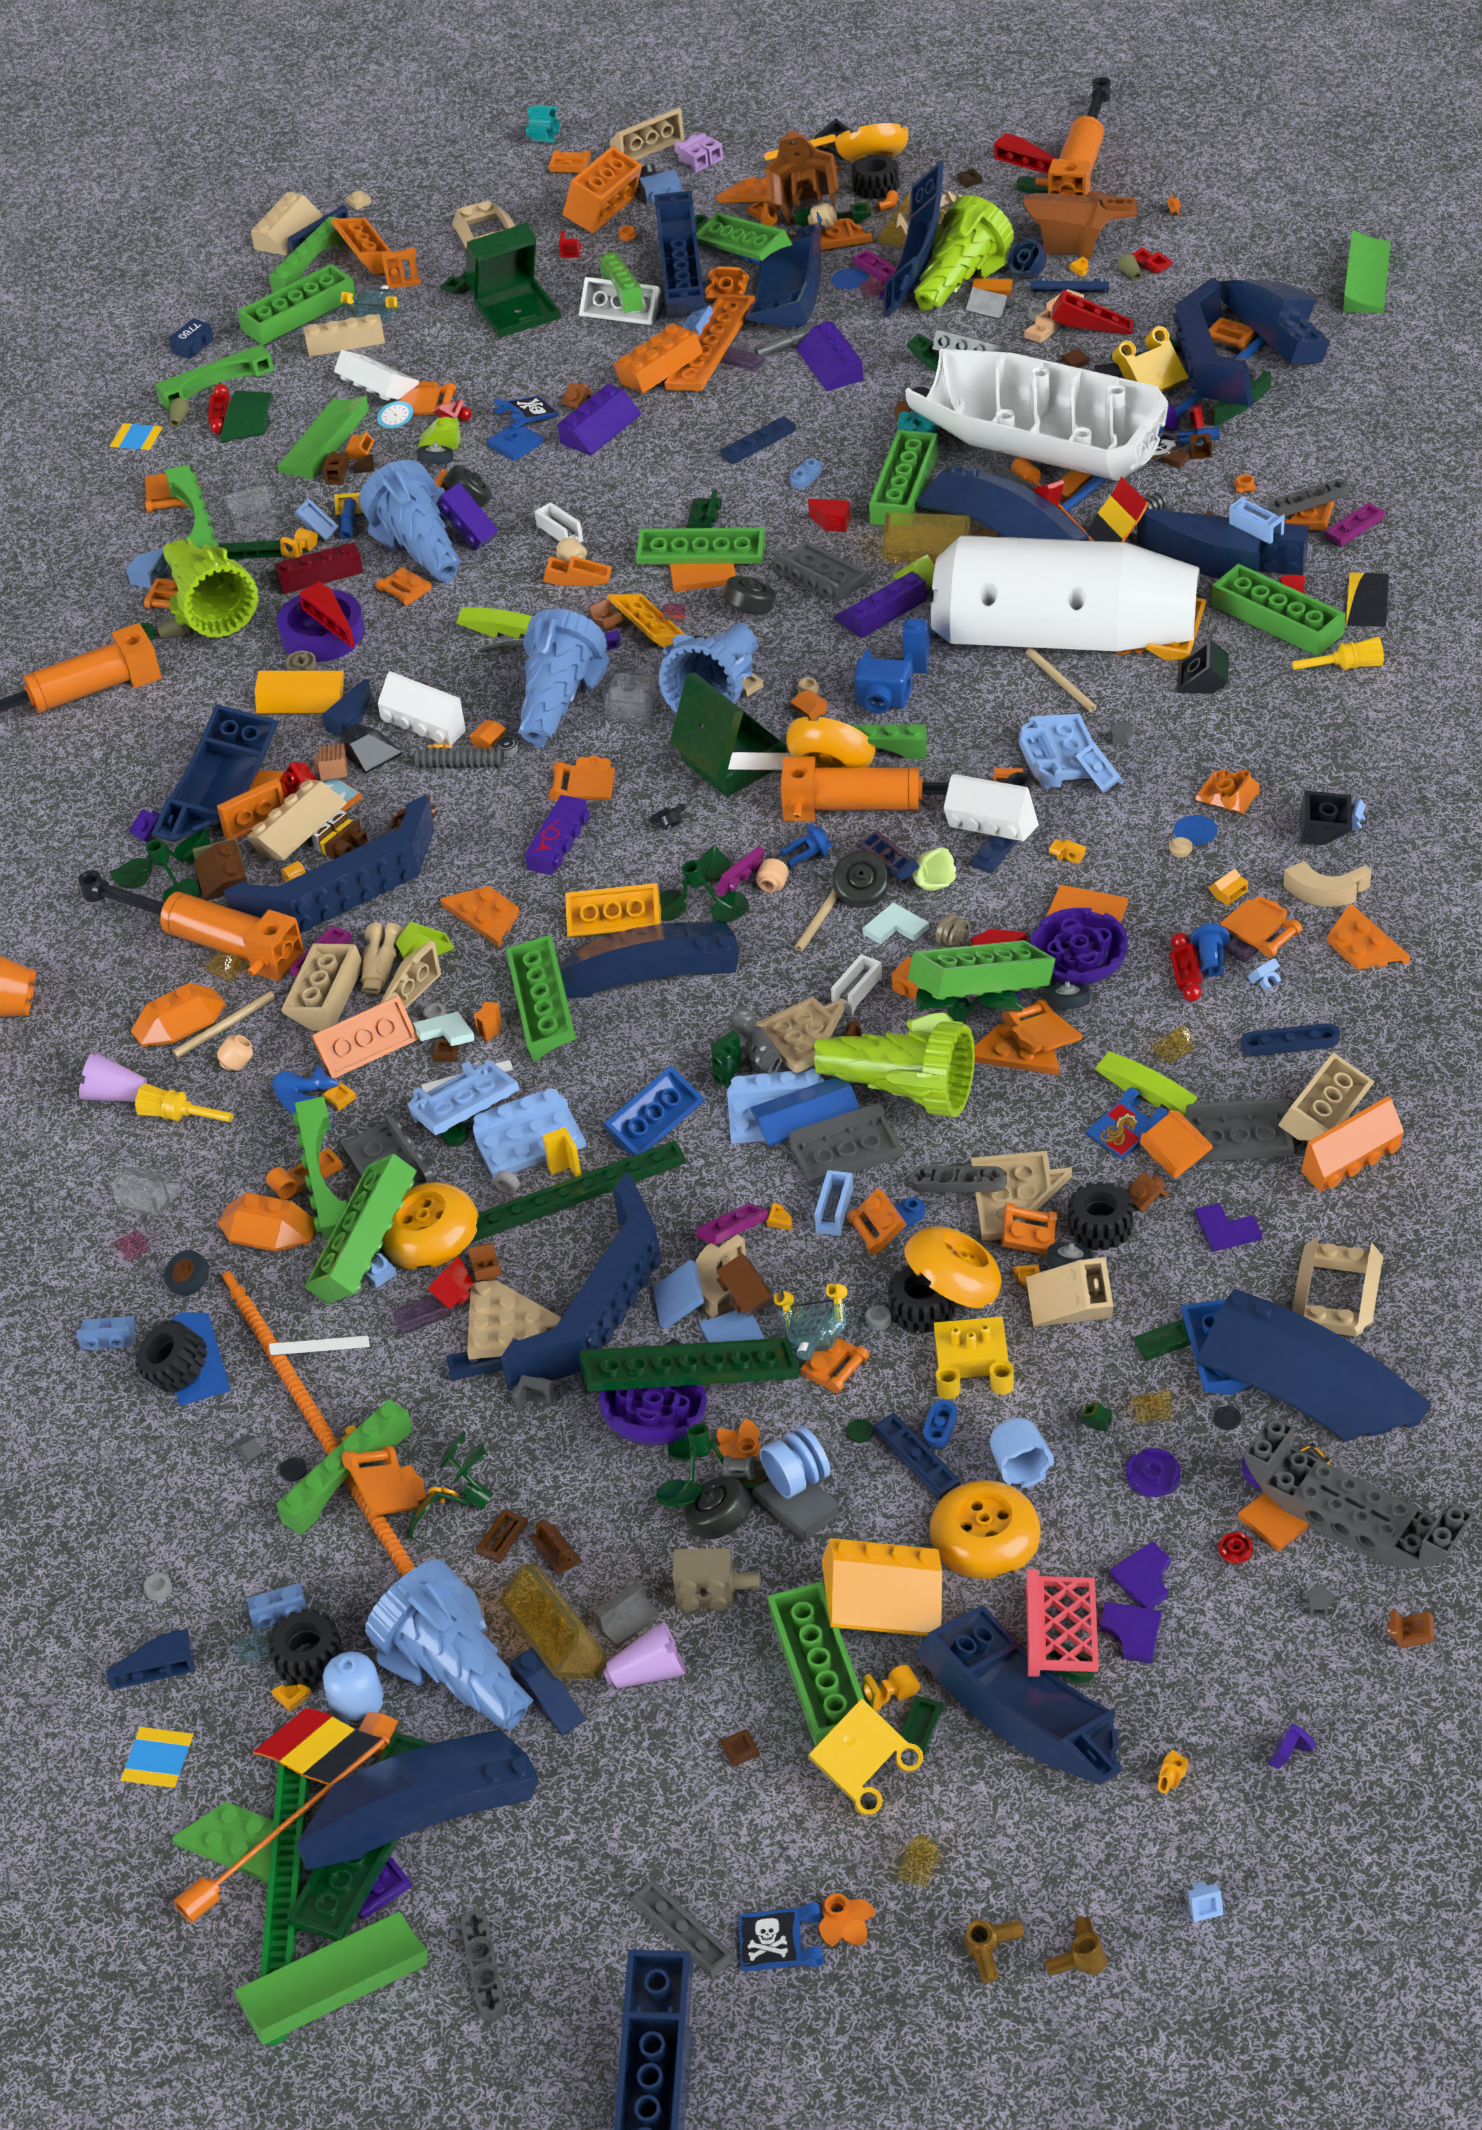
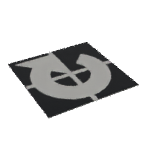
M1167 435L1159 437V444L1150 459L1156 460L1186 446ZM1173 446H1176V447H1177V448H1175V449H1173V450H1171V451H1168V450L1171 449Z

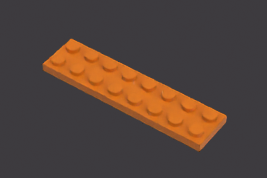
M754 295L718 296L711 307L714 312L709 318L710 321L703 327V332L697 336L703 354L670 375L664 383L666 390H690L694 392L703 390L744 323L745 316L755 300Z

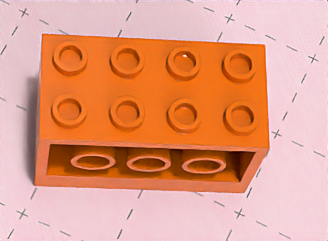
M610 147L571 180L563 215L590 233H595L634 199L642 164L617 148Z

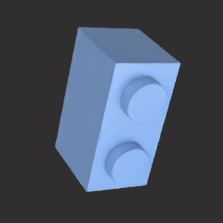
M675 170L639 178L641 195L646 204L655 203L654 195L682 192L681 180Z

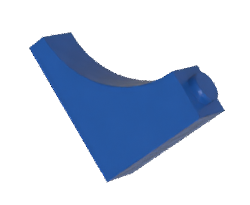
M904 619V658L906 653L912 654L913 673L927 674L932 628L927 626V619Z

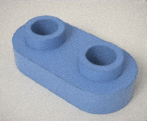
M812 458L804 461L791 473V486L798 489L809 486L822 473L821 462Z

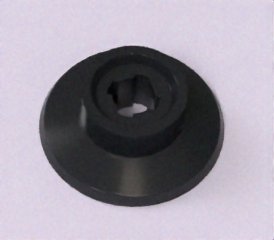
M654 164L642 166L639 178L662 173L663 171H656Z
M676 804L653 814L648 821L650 823H659L662 830L675 827L683 821L680 813L686 809V804Z

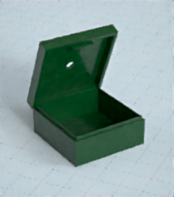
M528 222L467 241L466 282L474 296L475 307L499 338L561 318L559 308L534 278L536 238Z
M697 673L686 675L669 742L680 751L681 760L725 797H729L773 772L774 770L728 769L733 752L786 753V744Z

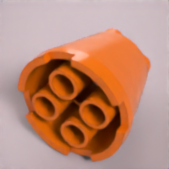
M1 955L0 1017L29 1016L31 1003L27 1002V1000L31 1001L33 999L35 986L30 984L35 983L37 970L30 969Z

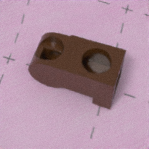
M330 452L323 465L325 485H343L344 475L348 470L350 461L348 452Z

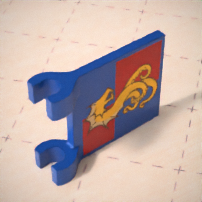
M1133 1087L1128 1088L1121 1100L1085 1131L1086 1135L1121 1160L1140 1145L1142 1132L1146 1133L1169 1114L1160 1107L1150 1119L1134 1107L1140 1103V1100L1136 1098L1139 1095V1091Z

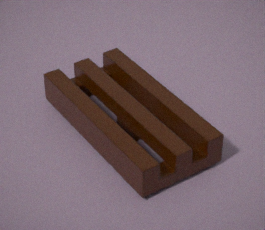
M504 1509L476 1547V1554L479 1556L485 1555L487 1559L491 1560L492 1558L496 1563L500 1564L528 1525V1519ZM508 1518H510L511 1520L506 1525V1527L501 1530L497 1540L494 1542L492 1547L488 1549L487 1547L494 1539L496 1534L499 1532L503 1524L506 1522Z

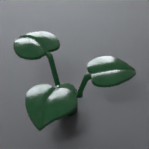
M204 829L191 835L181 842L174 852L167 845H164L162 840L154 839L146 845V851L148 852L146 858L148 860L136 858L126 862L117 869L110 870L109 873L118 885L134 889L148 881V873L152 872L153 862L155 865L164 866L174 886L167 888L163 893L162 899L164 903L175 892H182L198 898L200 894L198 883L191 878H185L178 883L167 863L169 862L170 855L180 862L186 860L188 863H194L193 849L211 844L208 832Z
M713 845L699 861L690 860L683 864L682 872L685 877L682 880L683 894L675 889L665 890L659 894L661 921L677 919L687 910V904L683 900L687 898L688 885L694 888L704 885L712 898L717 902L712 906L711 914L718 922H731L748 912L749 902L742 893L729 891L723 897L718 898L707 883L709 880L717 881L721 879L722 875L730 869L728 858L716 845Z
M941 945V946L936 947L935 949L953 948V947H962V946H959V945H946V946H943V945ZM918 988L916 994L918 1011L927 1008H949L948 1016L955 1022L965 1023L967 1014L973 1012V1008L978 1001L983 1006L992 1009L1023 1010L1021 1002L1011 990H1005L1002 993L987 992L983 995H977L970 1005L966 997L951 996L941 1000L932 997L930 992Z
M692 1425L687 1429V1437L668 1444V1455L670 1458L678 1461L690 1459V1471L687 1481L681 1479L670 1480L658 1488L656 1498L657 1502L661 1505L682 1507L695 1502L701 1496L702 1486L693 1484L695 1457H705L713 1449L723 1465L724 1457L717 1447L716 1440L710 1439L707 1425ZM756 1461L754 1480L736 1478L745 1488L756 1487L769 1480L761 1461Z
M464 1430L457 1435L453 1443L446 1449L438 1465V1468L442 1469L447 1461H449L458 1471L454 1481L457 1483L461 1476L468 1481L460 1492L464 1497L460 1498L438 1491L434 1494L431 1493L418 1506L410 1520L408 1534L411 1539H413L415 1526L438 1498L459 1502L464 1506L471 1503L482 1511L494 1494L467 1473L470 1467L488 1456L484 1444L479 1443L467 1456L462 1466L454 1460L455 1451L460 1447L461 1443L465 1442L466 1432Z

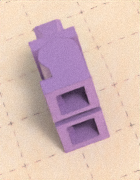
M705 133L691 135L687 141L683 143L679 141L674 144L675 153L678 154L679 161L686 165H691L694 172L708 167V164L713 165L724 159L722 143L707 137Z

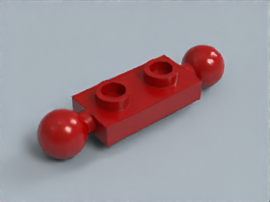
M217 384L213 389L214 395H210L208 421L211 431L215 434H221L231 398L228 387L224 384Z
M1177 932L1171 937V946L1175 950L1169 952L1177 987L1181 990L1183 997L1187 1001L1195 1002L1202 995V989L1198 984L1203 982L1196 950L1187 934Z

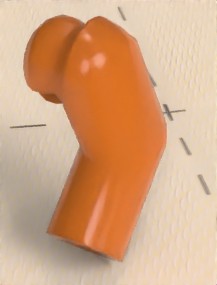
M894 190L888 191L886 199L877 202V209L881 212L895 207L898 200L897 192Z

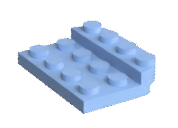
M1080 714L1031 717L1029 722L1021 727L1019 746L1033 776L1039 781V785L1042 788L1061 787L1062 780L1092 779L1076 757L1078 753L1093 743Z
M489 1060L485 1064L473 1066L468 1061L461 1064L463 1073L428 1092H425L420 1087L413 1091L414 1097L407 1105L413 1122L422 1123L434 1135H437L520 1090L517 1081Z
M816 1069L805 1070L796 1074L793 1071H784L774 1074H752L732 1078L731 1085L727 1091L731 1144L765 1141L750 1107L824 1082V1079L820 1074L815 1073Z
M553 1088L486 1110L483 1113L476 1114L474 1117L473 1131L476 1145L493 1179L499 1171L505 1170L513 1173L546 1161L542 1135L566 1127L576 1144L577 1150L586 1147V1141L568 1108L567 1100Z

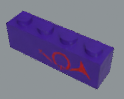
M566 795L559 797L525 852L527 870L553 875L555 870L562 865L566 852H570L572 842L575 838L579 837L581 827L589 820L590 811L587 809L585 799Z

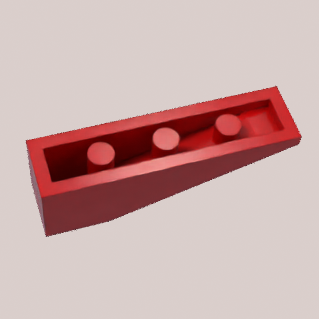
M1004 133L994 143V159L1048 174L1052 160L1057 159L1022 137Z
M1065 290L1061 292L1052 306L1051 319L1068 327L1131 335L1133 332V319Z
M319 581L299 592L302 609L348 646L351 648L355 646L352 630L330 587H326Z

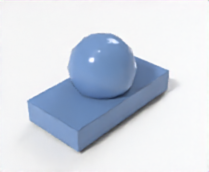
M309 498L294 513L305 524L307 530L316 532L318 537L324 542L339 527Z

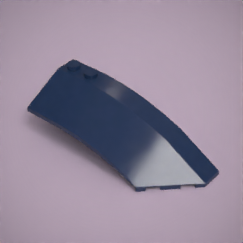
M939 161L911 186L907 236L898 265L893 275L885 282L883 317H888L898 308L919 281L929 260L940 217L943 161Z
M819 222L796 230L797 234L789 238L793 245L776 250L763 261H760L755 300L745 316L746 320L788 328L794 326L799 328L807 324L815 307L820 284L821 230Z
M951 465L949 469L940 472L916 501V506L946 511L966 517L986 526L1003 537L1089 540V535L1054 504L1036 492L1007 478L978 471V468L974 467L966 469L962 468V465Z
M216 704L187 769L171 796L166 799L152 832V837L176 842L220 823L217 805L249 791L265 758L279 721Z
M726 922L656 924L628 929L588 942L559 964L567 998L592 997L594 993L642 980L687 974L735 973L739 949L736 936Z
M1234 1288L1221 1306L1196 1360L1199 1365L1249 1384L1294 1407L1342 1438L1343 1442L1354 1440L1355 1436L1368 1433L1369 1436L1391 1432V1428L1407 1425V1428L1417 1426L1431 1407V1403L1384 1364L1353 1343L1298 1313Z
M983 1605L929 1632L915 1653L925 1667L970 1713L1021 1751L1046 1765L1100 1786L1121 1772L1120 1762L1117 1761L1116 1756L1119 1745L1117 1730L1114 1729L1113 1723L1116 1717L1115 1708L1109 1710L1063 1682L1049 1670H1040L1039 1677L1028 1676L1027 1651Z
M500 1729L420 1747L383 1760L333 1784L298 1841L297 1849L306 1870L363 1858V1854L426 1827L478 1811L531 1800L539 1777L528 1755Z

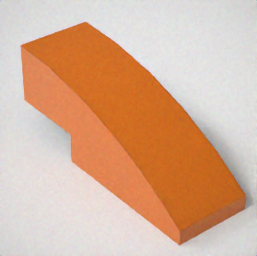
M549 556L543 582L561 586H595L606 584L609 581L612 567L571 556L570 562Z

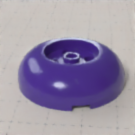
M1077 907L1054 912L1041 920L1039 927L1032 933L1031 945L1055 958L1052 979L1061 983L1070 982V984L1090 985L1110 977L1119 969L1126 957L1128 937L1123 925L1110 914L1105 913L1102 915L1092 912V908Z
M702 1385L605 1390L599 1392V1408L606 1424L619 1436L644 1445H665L687 1437V1429L692 1425L701 1423L707 1404L706 1393Z

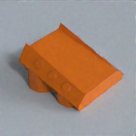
M718 266V268L711 269L708 274L710 283L705 289V300L715 302L719 295H744L749 275L739 267Z
M1229 770L1214 771L1197 793L1196 800L1245 815L1246 809L1254 798L1259 795L1260 784L1251 777L1248 770H1241L1235 774H1231Z
M1169 1110V1114L1146 1133L1142 1132L1140 1144L1147 1150L1150 1157L1156 1163H1159L1173 1178L1179 1177L1213 1147L1179 1111Z

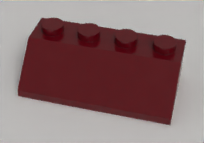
M355 542L275 563L273 567L283 595L306 589L319 581L324 584L364 573L360 553Z

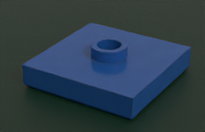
M510 425L487 440L488 447L512 461L517 460L544 443L542 436L523 425L519 428H513Z

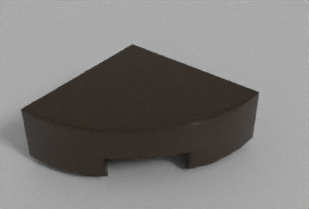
M374 454L359 458L353 466L354 473L373 472Z

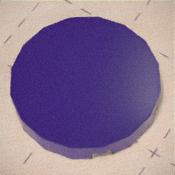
M1144 1449L1142 1453L1132 1455L1126 1464V1480L1129 1486L1136 1493L1143 1496L1161 1497L1168 1495L1177 1488L1180 1482L1181 1466L1179 1462L1177 1463L1170 1452L1162 1449Z

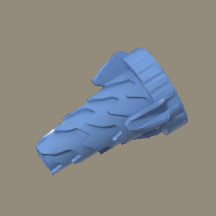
M394 461L378 469L366 480L359 494L360 508L369 522L368 533L393 551L398 549V545L401 547L404 545L411 557L421 566L428 569L434 578L443 583L453 581V577L458 571L457 566L462 561L452 548V543L444 530L446 528L444 522L448 518L440 512L436 505L440 496L445 493V490L436 486L425 467L417 461Z
M546 609L536 613L529 621L523 640V647L529 658L525 662L526 697L521 710L522 721L518 733L526 741L538 748H543L548 738L552 737V734L556 732L562 715H566L569 703L573 701L576 691L581 687V684L583 683L586 690H592L607 672V666L610 662V658L605 653L607 641L601 628L586 616L566 609Z
M737 623L725 632H720L707 638L698 637L695 639L692 636L682 634L673 637V644L665 646L663 649L666 656H664L661 669L659 670L660 691L665 697L666 703L671 706V709L674 712L678 711L686 675L689 673H697L736 704L743 690V678L749 677L752 674V655L759 648V644L753 632L748 628V624Z
M440 1559L430 1560L409 1571L389 1588L369 1614L365 1625V1633L378 1650L377 1662L401 1678L410 1680L417 1686H420L425 1682L426 1671L437 1684L442 1682L463 1704L471 1706L478 1713L480 1712L485 1715L493 1724L507 1730H511L519 1724V1721L526 1714L528 1706L534 1701L511 1677L509 1668L496 1654L498 1651L497 1647L483 1634L487 1630V1625L474 1591L469 1586H464L463 1581L444 1561Z

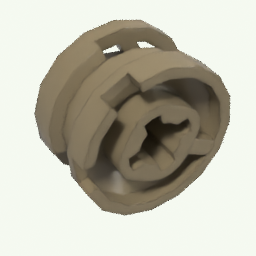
M296 651L286 659V666L289 671H318L315 655L312 652Z
M948 913L946 914L948 918L946 920L942 918L935 935L936 942L943 946H962L969 935L970 923L964 918Z

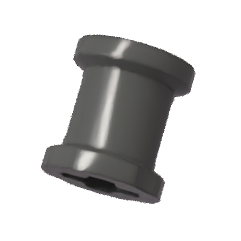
M725 1456L723 1460V1476L754 1480L756 1475L754 1456H747V1458Z

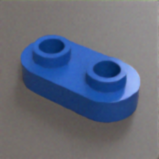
M907 1198L894 1205L907 1224L900 1232L925 1217V1203L919 1198Z
M939 1400L932 1404L923 1428V1440L928 1447L940 1449L947 1446L950 1442L957 1421V1407L953 1402Z

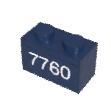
M194 318L169 337L172 353L187 359H191L214 340L211 324Z

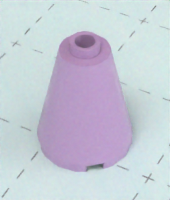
M93 1053L89 1055L82 1072L85 1078L84 1084L80 1083L79 1086L80 1099L91 1101L135 1102L138 1089L144 1083L147 1084V1079L98 1053Z
M665 1622L654 1626L606 1662L607 1668L603 1672L609 1685L614 1684L618 1689L677 1678L686 1674L681 1655L677 1652L676 1643Z

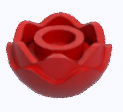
M1239 1531L1225 1534L1221 1541L1218 1542L1220 1556L1230 1564L1238 1565L1245 1563L1251 1558L1254 1551L1250 1538Z

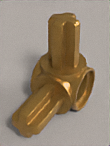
M1081 1915L1074 1922L1076 1938L1071 1945V1951L1048 1958L1045 1961L1049 1975L1053 1976L1074 1968H1078L1079 1972L1095 1975L1106 1968L1108 1959L1103 1950L1100 1937L1094 1933L1092 1921L1089 1917Z
M974 1920L967 1926L964 1940L965 1949L969 1953L970 1958H975L983 1983L989 1984L999 1979L993 1953L996 1951L998 1943L1020 1939L1024 1936L1020 1920L992 1925L991 1921ZM981 1934L986 1938V1941L977 1943L972 1940L971 1936Z

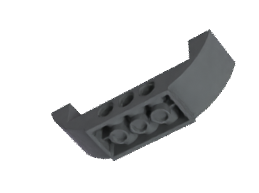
M1272 1415L1269 1416L1243 1453L1247 1467L1256 1482L1284 1511L1309 1523V1528L1389 1567L1394 1565L1404 1568H1424L1442 1562L1448 1557L1474 1516V1513L1449 1501L1438 1517L1433 1516L1293 1447L1295 1427Z

